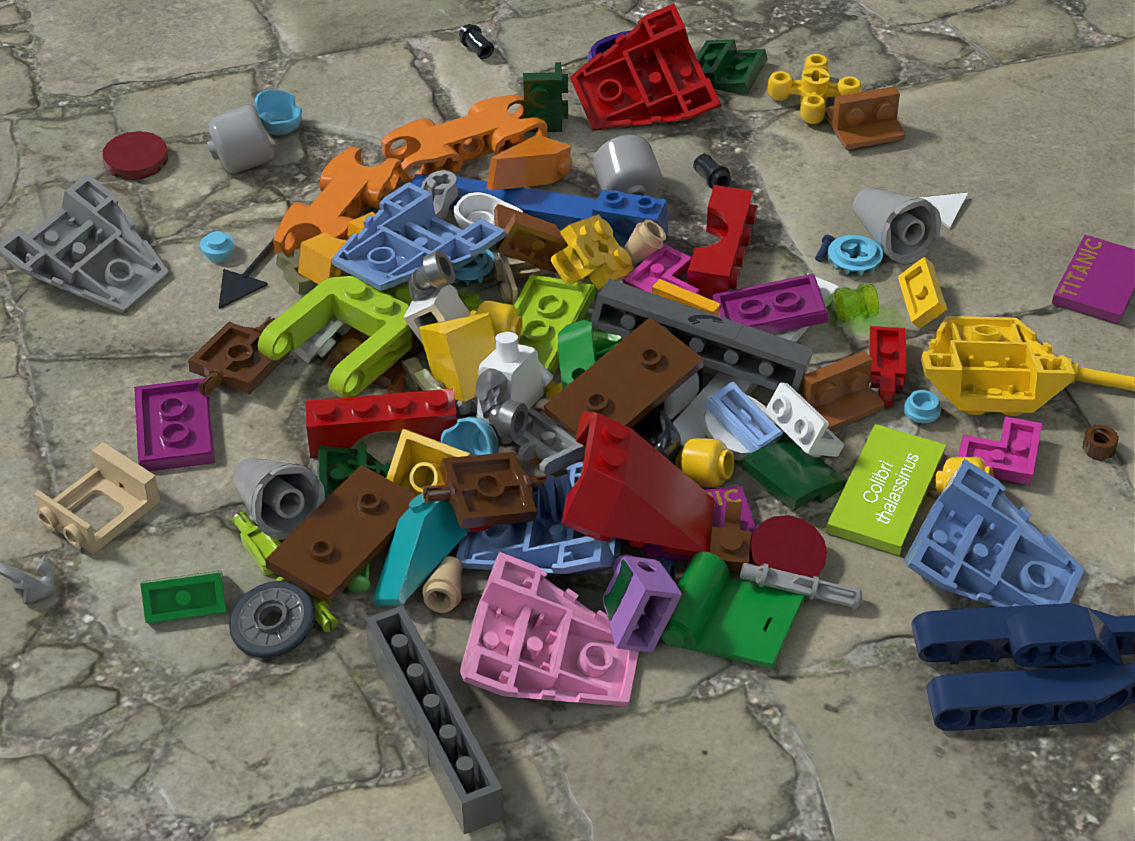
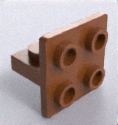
M896 86L835 96L834 106L826 107L825 116L846 150L887 144L905 139V132L897 121L900 93Z
M865 351L803 375L802 386L798 394L828 421L829 425L827 428L830 431L884 409L885 402L869 386L873 359Z

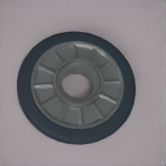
M272 581L261 584L248 591L234 607L229 624L232 640L241 651L253 657L272 658L286 654L300 645L310 633L315 620V606L309 593L291 582ZM272 612L282 613V617L277 624L273 626L263 625V620L268 614Z

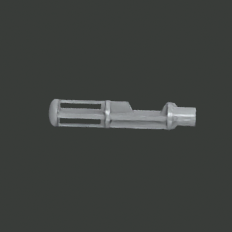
M743 563L740 578L754 581L758 584V587L763 588L765 585L805 595L810 600L817 598L849 606L851 610H856L862 601V590L857 586L854 589L819 580L817 576L810 578L769 568L768 564L756 566Z

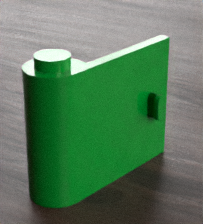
M698 552L691 558L677 585L682 595L661 637L671 647H680L773 669L805 598L801 594L767 586L762 588L758 587V584L729 578L728 567L720 557L709 552Z

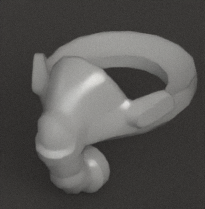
M43 556L37 566L36 571L43 574L40 580L0 562V575L13 581L15 588L24 589V604H33L40 599L50 596L52 591H54V565L50 563L48 557Z

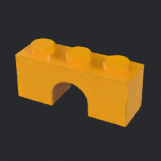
M371 212L350 221L347 240L353 234L358 235L364 228L365 219L368 216L374 217L375 213ZM324 232L301 242L298 273L317 284L330 277L352 276L332 264V258L347 240L335 238Z

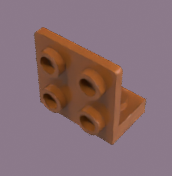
M497 204L494 209L495 226L505 230L506 237L496 243V252L502 253L509 258H516L530 263L539 269L558 273L551 263V257L569 246L560 233L562 230L557 229V226L553 223Z

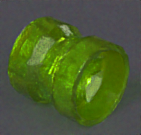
M871 282L860 284L856 289H850L849 287L835 289L834 306L838 319L844 323L854 321L857 316L870 318L878 315V294Z

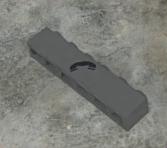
M609 279L598 293L591 318L594 328L625 338L651 317L701 356L704 366L776 390L780 383H788L798 393L802 386L803 375L807 373L814 348Z
M404 605L365 618L368 650L463 834L503 820V788Z

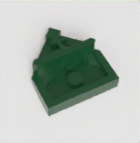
M363 442L358 445V450L319 445L317 453V478L324 486L326 500L359 466L363 465L386 478L390 464L386 463L383 465L366 451L367 445Z

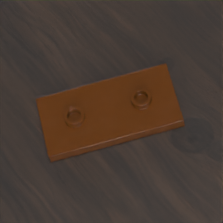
M650 317L544 405V413L575 439L577 437L580 415L583 411L599 413L632 428L704 366L703 358Z
M361 465L265 559L266 569L330 604L393 539L400 517L410 508L409 503L418 495Z

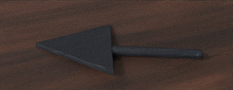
M273 239L243 274L223 269L219 309L268 285L267 282L249 276L274 248Z

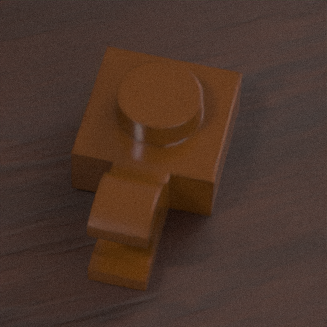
M731 501L726 502L724 528L712 527L710 553L720 557L726 563L728 570L741 571L743 563L749 564L751 531L740 530L742 503Z

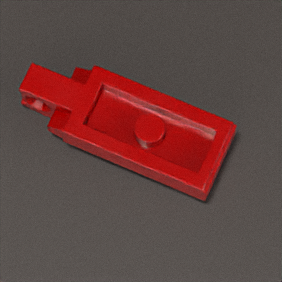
M870 326L869 356L873 359L870 387L879 388L878 396L885 402L884 407H893L895 390H903L905 385L906 328Z

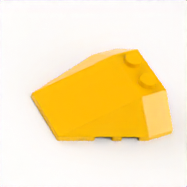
M946 316L937 330L936 339H931L929 350L924 351L921 358L924 374L930 382L959 411H964L971 415H982L985 412H1001L1007 416L1034 413L1073 382L1075 372L1069 359L1064 355L1056 357L1052 354L1053 346L1048 342H1044L1042 345L1037 342V334L1017 318Z

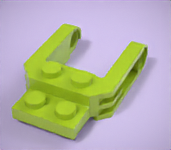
M354 276L326 278L263 330L258 341V351L271 360H278L290 350L295 351L331 320L338 317L340 321L370 336L334 368L328 382L329 391L341 398L356 397L412 349L411 328L404 320V315L413 301L409 294V286L403 284L380 291Z

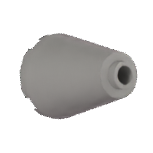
M875 187L864 188L854 199L853 211L884 253L898 263L908 264L923 258L930 251L927 247L932 239L937 241L940 235L942 223L940 212L932 203L925 199Z
M251 457L241 461L233 474L234 485L256 526L273 539L285 540L325 501L324 486L310 469L299 464Z

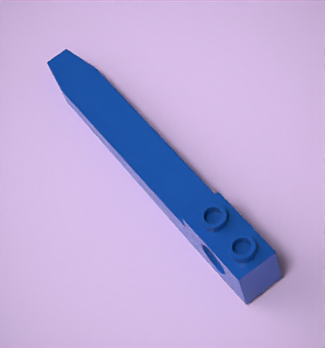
M415 174L410 183L421 188L422 182L429 175ZM456 177L458 196L449 207V210L454 211V206H456L457 202L469 193L480 192L490 194L521 209L525 214L555 224L559 230H563L572 223L599 214L602 219L610 224L613 230V237L619 246H625L636 225L643 223L645 220L654 221L664 230L666 235L668 233L666 199L622 193L614 190H602L598 199L524 187L489 190L487 189V181Z

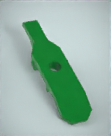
M581 320L568 324L558 333L562 389L597 362L592 322Z

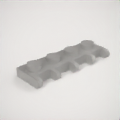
M478 397L466 402L458 401L456 403V411L462 415L470 412L477 415ZM532 407L528 410V421L525 431L518 440L504 438L497 433L498 441L502 444H508L512 441L521 446L519 455L525 460H530L534 457L542 461L540 463V470L546 475L570 466L583 459L586 447L577 443L576 439L567 431Z

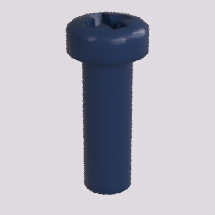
M824 235L822 238L823 244L815 256L816 261H823L830 244L835 240L833 236Z

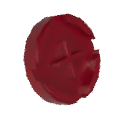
M136 131L121 134L110 140L102 150L106 170L116 176L115 173L123 176V179L127 180L144 179L155 175L161 170L160 166L163 163L166 165L168 161L165 141L160 136L150 132Z
M790 515L773 516L761 522L753 532L750 540L749 560L751 559L752 564L756 566L768 564L769 568L813 578L814 576L819 577L822 573L828 552L822 535L816 527L804 519Z

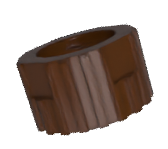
M1093 425L1085 432L1082 448L1087 456L1092 459H1109L1116 452L1119 436L1109 426Z

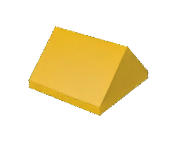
M490 313L420 326V335L434 379L436 381L440 380L445 389H454L455 400L466 402L475 398L479 366L496 349V335Z
M402 429L386 478L414 494L420 495L423 493L424 486L445 485L439 470L442 458L472 456V454Z

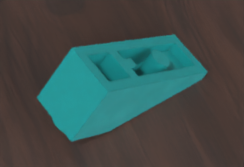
M422 493L409 503L410 508L398 521L372 599L376 606L403 605L467 534L469 528H460L454 509L447 500L426 503Z

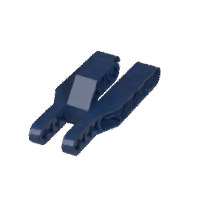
M1073 603L927 611L917 615L911 622L918 657L926 662L950 661V665L959 664V661L990 659V662H999V659L1013 658L1016 664L1022 667L1078 666L1070 668L948 674L933 678L926 686L934 725L943 731L1094 723L1128 704L1135 703V664H1123L1121 655L1135 654V615L1114 616Z

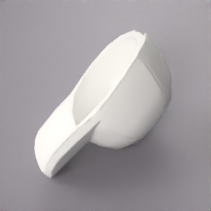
M475 192L463 196L457 202L456 206H454V217L463 230L480 218L495 225L494 209L497 204L520 212L523 211L490 194Z

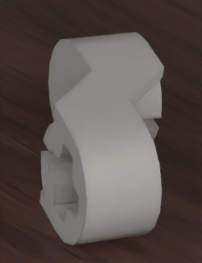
M441 170L430 174L422 182L421 188L432 193L435 216L445 221L450 204L458 196V187L455 174L450 171Z

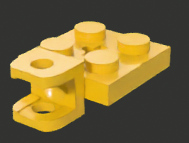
M599 214L572 223L560 231L569 246L551 257V263L566 284L578 283L589 276L597 290L602 289L609 279L619 282L634 270L630 255L619 246L613 237V230L610 224L602 219Z

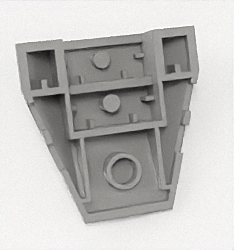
M88 173L64 191L62 208L28 235L17 228L0 241V256L20 272L121 314H124L166 278L169 273L148 241H143L134 229L135 223L130 216L126 217L118 206L116 196Z

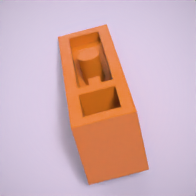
M537 134L491 157L487 189L502 190L547 185L557 182L566 177L571 170L572 158L570 154L572 146Z

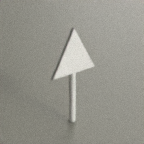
M968 193L920 198L929 201L939 210L942 224L950 229Z

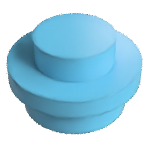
M211 232L201 240V252L209 261H225L232 255L234 239L227 233Z
M917 390L905 401L904 412L914 422L931 423L939 418L941 404L933 392Z

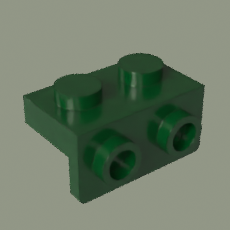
M555 62L554 73H523L524 119L533 117L542 119L547 124V132H562V119H568V100H562V93H568V74H562L561 62ZM534 128L528 132H538L539 128Z

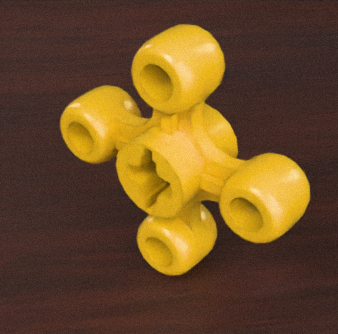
M812 54L805 60L801 80H792L789 73L777 71L770 75L767 89L769 96L778 101L788 99L791 94L800 95V115L802 120L809 124H817L825 116L828 97L862 92V84L858 78L852 76L843 77L838 83L830 82L828 59L821 54Z

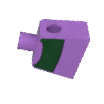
M621 555L613 561L614 575L603 597L616 649L653 653L682 593L659 561L632 557L631 555Z

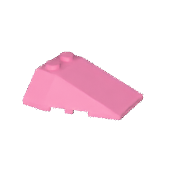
M499 552L474 616L460 668L463 681L507 697L626 707L630 700L639 651L616 649L609 621L604 612L599 610L596 614L576 600L579 596L569 588L564 592L545 579L548 573L539 567Z

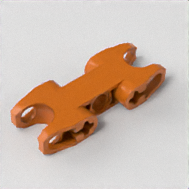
M513 94L492 97L475 103L469 109L467 116L436 125L431 119L425 118L405 124L390 132L381 140L382 153L387 159H404L399 164L400 178L404 183H408L415 176V174L408 175L413 166L422 165L421 170L416 173L420 175H430L441 170L456 174L462 167V162L491 153L497 155L529 139L524 138L523 135L534 128H539L538 135L547 137V124L539 118L524 119V96ZM519 104L516 112L508 114L507 110L509 107ZM401 139L406 141V145L396 150H390L395 141Z
M349 147L334 157L321 174V194L311 205L295 202L284 214L273 239L274 252L276 254L283 252L285 255H290L294 250L301 247V242L324 232L335 238L347 240L349 222L359 218L367 207L380 210L379 203L383 198L397 189L401 180L399 164L402 163V160L388 158L377 166H362L364 162L362 159L363 149L358 147Z

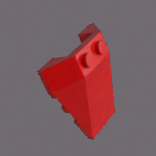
M674 3L642 17L633 30L626 35H620L611 48L603 54L598 53L570 76L593 131L693 119L721 107L709 78L706 79L688 40L685 25Z
M583 411L580 415L576 437L577 443L586 446L582 473L579 480L566 496L562 525L600 541L609 542L614 537L630 540V546L640 548L645 543L660 545L664 552L694 556L698 552L710 553L715 499L633 429L599 413Z

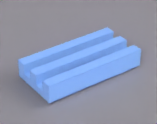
M734 382L708 397L704 404L750 453L770 445L772 442H778L783 435V432ZM726 396H728L741 410H739ZM751 420H752L766 435H764V434L751 422Z

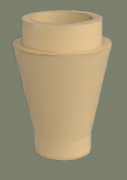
M652 220L638 223L624 247L632 259V266L634 268L663 247L666 234Z
M450 556L445 557L423 586L424 602L431 610L438 613H446L460 603L463 565L459 559Z

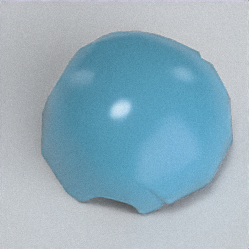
M265 90L257 94L254 106L267 133L286 135L298 129L302 119V107H297L295 96L292 93L282 90Z
M467 417L458 419L453 427L444 430L441 435V443L469 452L472 456L495 454L499 451V441L494 428L482 418Z

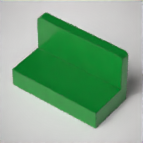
M222 570L142 581L140 586L145 623L226 612Z

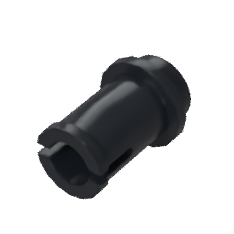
M467 24L461 28L459 37L463 46L470 47L480 59H487L492 55L494 46L482 35V31L477 25Z
M703 153L694 160V170L706 179L708 187L713 189L714 185L724 187L729 185L731 181L729 169L724 165L717 164L709 154Z

